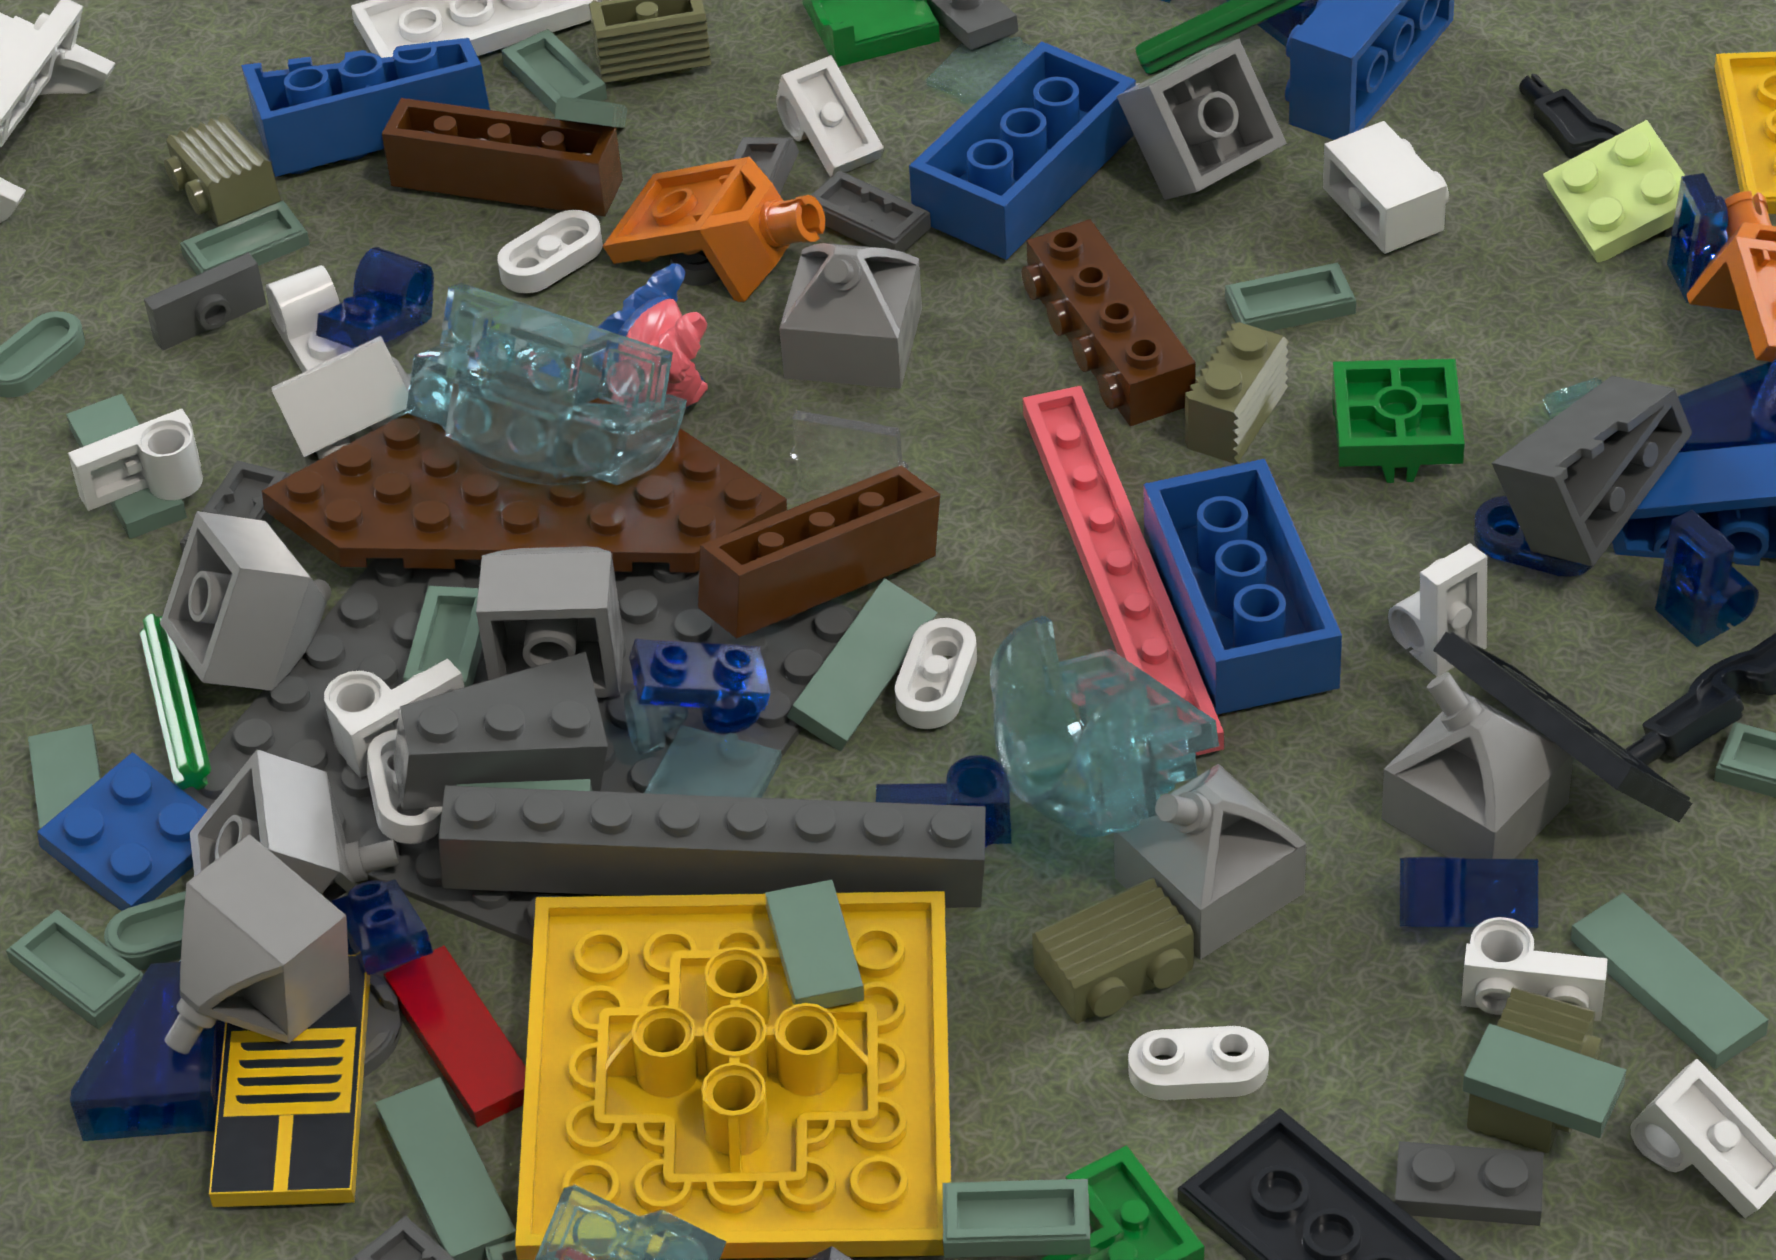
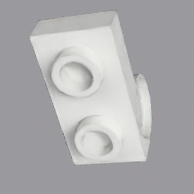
M182 408L68 452L79 497L88 511L146 488L154 496L163 500L183 499L195 493L203 481L192 424Z
M1491 918L1481 922L1473 930L1470 944H1466L1461 1006L1476 1007L1490 1014L1502 1015L1507 998H1509L1511 989L1514 987L1595 1011L1594 1021H1601L1607 958L1533 951L1534 939L1529 929L1522 923L1510 918Z

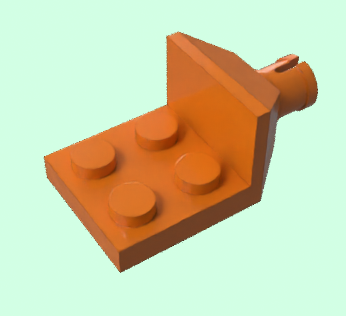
M744 157L653 174L608 237L603 248L614 264L634 260L648 262L659 256L677 253L691 255L703 250L733 300L745 302L776 266L790 244L798 242L810 243L820 239L818 234H823L825 230V214L820 202L811 195L798 196L795 199L783 201L773 183L751 157Z
M1743 191L1731 195L1719 206V216L1725 226L1728 241L1713 257L1686 295L1689 304L1741 311L1755 359L1776 362V226L1771 224L1765 196L1759 192L1752 196L1751 191Z

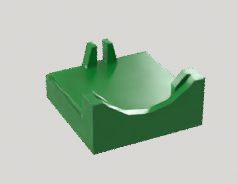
M802 0L829 56L833 57L838 67L940 42L939 24L928 6L927 0Z
M1456 359L1333 362L1332 410L1336 423L1339 467L1382 466L1386 482L1394 483L1395 468L1406 467V482H1414L1420 465L1463 464L1465 442Z

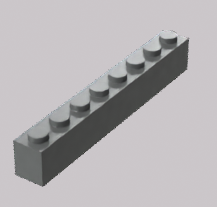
M445 785L439 830L442 886L444 889L623 896L765 894L766 892L832 880L836 893L945 891V908L981 907L985 864V807Z

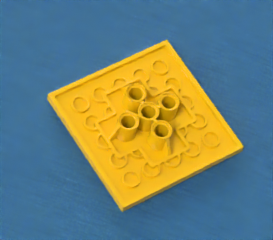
M945 891L836 893L863 982L864 1001L829 1008L811 1003L793 1005L767 913L765 894L536 897L515 1241L517 1260L810 1258L831 1246L848 1257L944 1256L943 1183H951Z

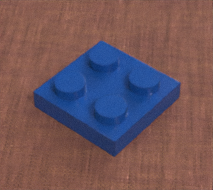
M132 752L37 831L39 847L115 907L123 911L127 908L155 900L193 867L190 831L207 812V809Z

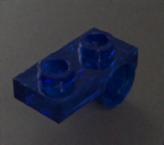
M646 639L634 640L629 661L639 704L698 707L701 710L705 726L719 734H733L744 731L757 721L761 711H765L771 691L760 646Z
M973 755L958 760L948 770L946 783L876 784V802L984 806L985 847L991 844H1012L1010 782H1007L1004 767L993 758Z
M1400 858V927L1476 928L1485 920L1504 917L1514 919L1527 928H1538V859Z
M396 879L388 882L378 880L364 882L353 887L347 896L332 900V904L346 915L348 955L357 956L367 975L433 953L427 929Z

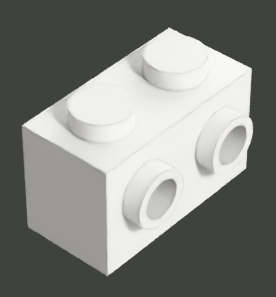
M1385 121L1324 144L1323 189L1384 254L1444 230L1445 207L1449 200V191L1444 178L1437 171H1432L1415 153L1412 145L1406 139H1401Z
M381 336L272 387L273 395L304 457L316 452L319 459H322L341 447L350 444V435L369 426L374 431L389 421L405 414V409L414 406Z

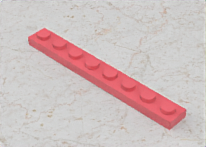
M1082 386L1024 397L1023 416L1160 763L1224 750L1223 728Z

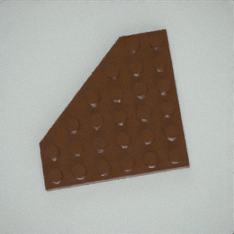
M545 338L262 490L263 506L267 513L340 567H367L368 558H403L404 568L455 569L456 559L482 560L483 555L501 550L588 546L611 551L614 571L632 572L633 562H663L670 564V572L696 573L699 571L701 544L786 511L787 499L651 408L633 419L623 420L616 416L613 399L617 386Z

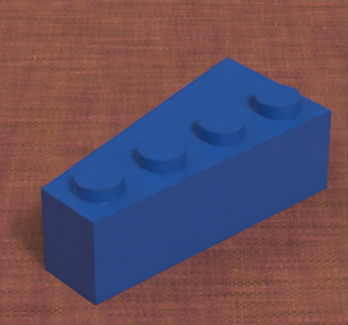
M469 38L397 46L393 51L392 57L384 58L374 53H367L366 50L345 52L344 60L340 63L313 66L311 57L288 59L289 69L263 72L261 63L241 65L253 118L275 177L288 173L301 174L313 167L343 159L358 160L367 155V153L384 149L382 132L401 98L490 110L482 66Z
M1776 443L1679 452L1612 541L1615 555L1701 561L1705 553L1721 554L1727 560L1735 562V564L1760 566V559L1762 557L1776 558Z

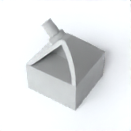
M1240 39L1207 48L1142 83H1136V86L1117 95L1118 101L1164 200L1198 192L1287 144Z
M820 243L803 248L779 328L784 378L901 389L922 311L919 258L904 252L876 247Z
M197 511L160 624L203 683L272 691L290 673L311 644L320 625L326 602L331 597V588L324 580H312L266 521Z
M588 546L509 549L483 555L476 615L488 680L586 652L596 697H620L624 636L611 551Z
M1446 672L1434 678L1427 685V689L1442 709V712L1384 768L1381 819L1491 883L1569 803L1573 756L1544 735L1462 691L1451 674Z
M258 749L190 831L194 876L250 834L334 906L355 888L356 882L368 880L369 872L400 865L399 852L394 839L361 847L359 841L346 842L327 772Z
M1219 764L1172 793L1162 795L1157 802L1114 828L1115 879L1128 889L1149 878H1154L1157 887L1162 888L1164 896L1169 897L1171 904L1175 905L1178 913L1183 915L1186 924L1191 925L1194 933V954L1200 960L1305 893L1306 842Z
M250 834L186 883L180 968L181 999L176 1006L180 1014L164 1039L169 1047L177 1052L188 1054L204 1028H212L217 1019L290 1043L350 993L346 915Z

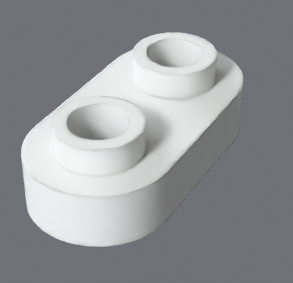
M582 210L563 211L507 243L498 254V266L503 285L518 293L538 292L593 260L601 252L603 246L598 219L591 213Z
M939 618L924 623L914 633L895 684L896 710L899 717L905 723L916 728L933 729L948 724L957 716L977 662L976 636L971 627L966 623L952 618ZM943 656H951L952 658L946 659Z
M390 730L375 737L371 741L367 752V777L377 825L385 836L397 842L406 844L421 843L431 839L439 832L442 806L429 807L428 809L402 810L393 763L397 730Z
M1240 1026L1154 1030L1137 1038L1128 1054V1071L1132 1085L1144 1096L1156 1100L1244 1096L1256 1091L1263 1085L1269 1070L1267 1044L1256 1032ZM1227 1052H1239V1053H1242V1055H1240V1056H1228V1055H1226L1225 1053H1227ZM1159 1055H1169L1172 1058L1168 1060H1159L1155 1057Z

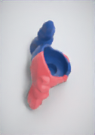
M672 263L650 276L644 286L636 289L623 301L622 310L611 314L596 327L586 344V361L593 371L604 378L621 376L613 399V407L616 416L623 420L638 417L654 405L664 406L670 411L687 409L699 402L708 390V385L695 369L694 362L690 361L696 357L701 347L699 342L707 329V322L698 312L687 313L683 316L676 303L678 299L677 291L684 281L686 272L679 264Z

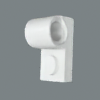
M831 55L781 76L776 99L781 121L785 129L796 141H802L807 138L810 140L830 178L839 170L846 173L880 159L884 147Z
M319 265L266 284L265 289L271 320L302 373L359 346L343 321L337 292L324 266Z
M1471 543L1445 558L1436 560L1428 568L1421 571L1420 591L1389 609V626L1396 641L1405 649L1412 647L1413 650L1409 652L1435 676H1439L1454 668L1453 665L1433 651L1445 632H1454L1483 649L1487 648V556Z
M447 658L428 670L414 675L408 681L392 690L381 678L370 672L350 671L337 676L327 686L324 693V702L333 742L338 752L360 778L367 775L368 747L371 741L378 735L390 730H397L400 706L464 688L462 673Z
M1698 1059L1687 1065L1636 1117L1630 1126L1632 1139L1644 1156L1671 1172L1682 1171L1693 1164L1744 1218L1759 1210L1776 1191V1139Z

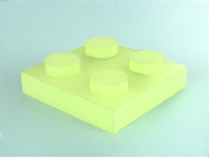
M1647 120L1543 174L1547 188L1597 263L1606 261L1703 211L1700 196Z

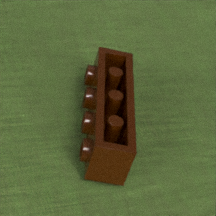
M401 98L382 132L391 186L563 211L582 210L592 215L605 217L623 181L616 127Z
M1091 219L1026 240L1027 266L1022 267L1021 271L1024 287L1032 300L1040 299L1047 308L1048 319L1055 334L1058 336L1065 334L1069 339L1079 368L1083 372L1091 371L1098 380L1099 391L1105 405L1111 410L1117 408L1130 427L1185 408V393L1190 392V385L1195 384L1196 362Z
M899 465L700 545L698 608L737 639L936 556L940 493L902 465Z

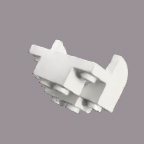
M60 0L50 15L42 13L35 24L16 15L14 18L0 13V147L6 142L38 95L87 94L99 88L113 71L115 62L75 44L83 10L82 5L71 0ZM1 177L0 223L12 215L26 192L25 189Z

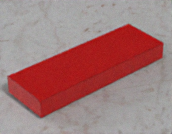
M444 945L383 974L385 981L397 996L399 1008L477 1128L524 1105L526 1066Z

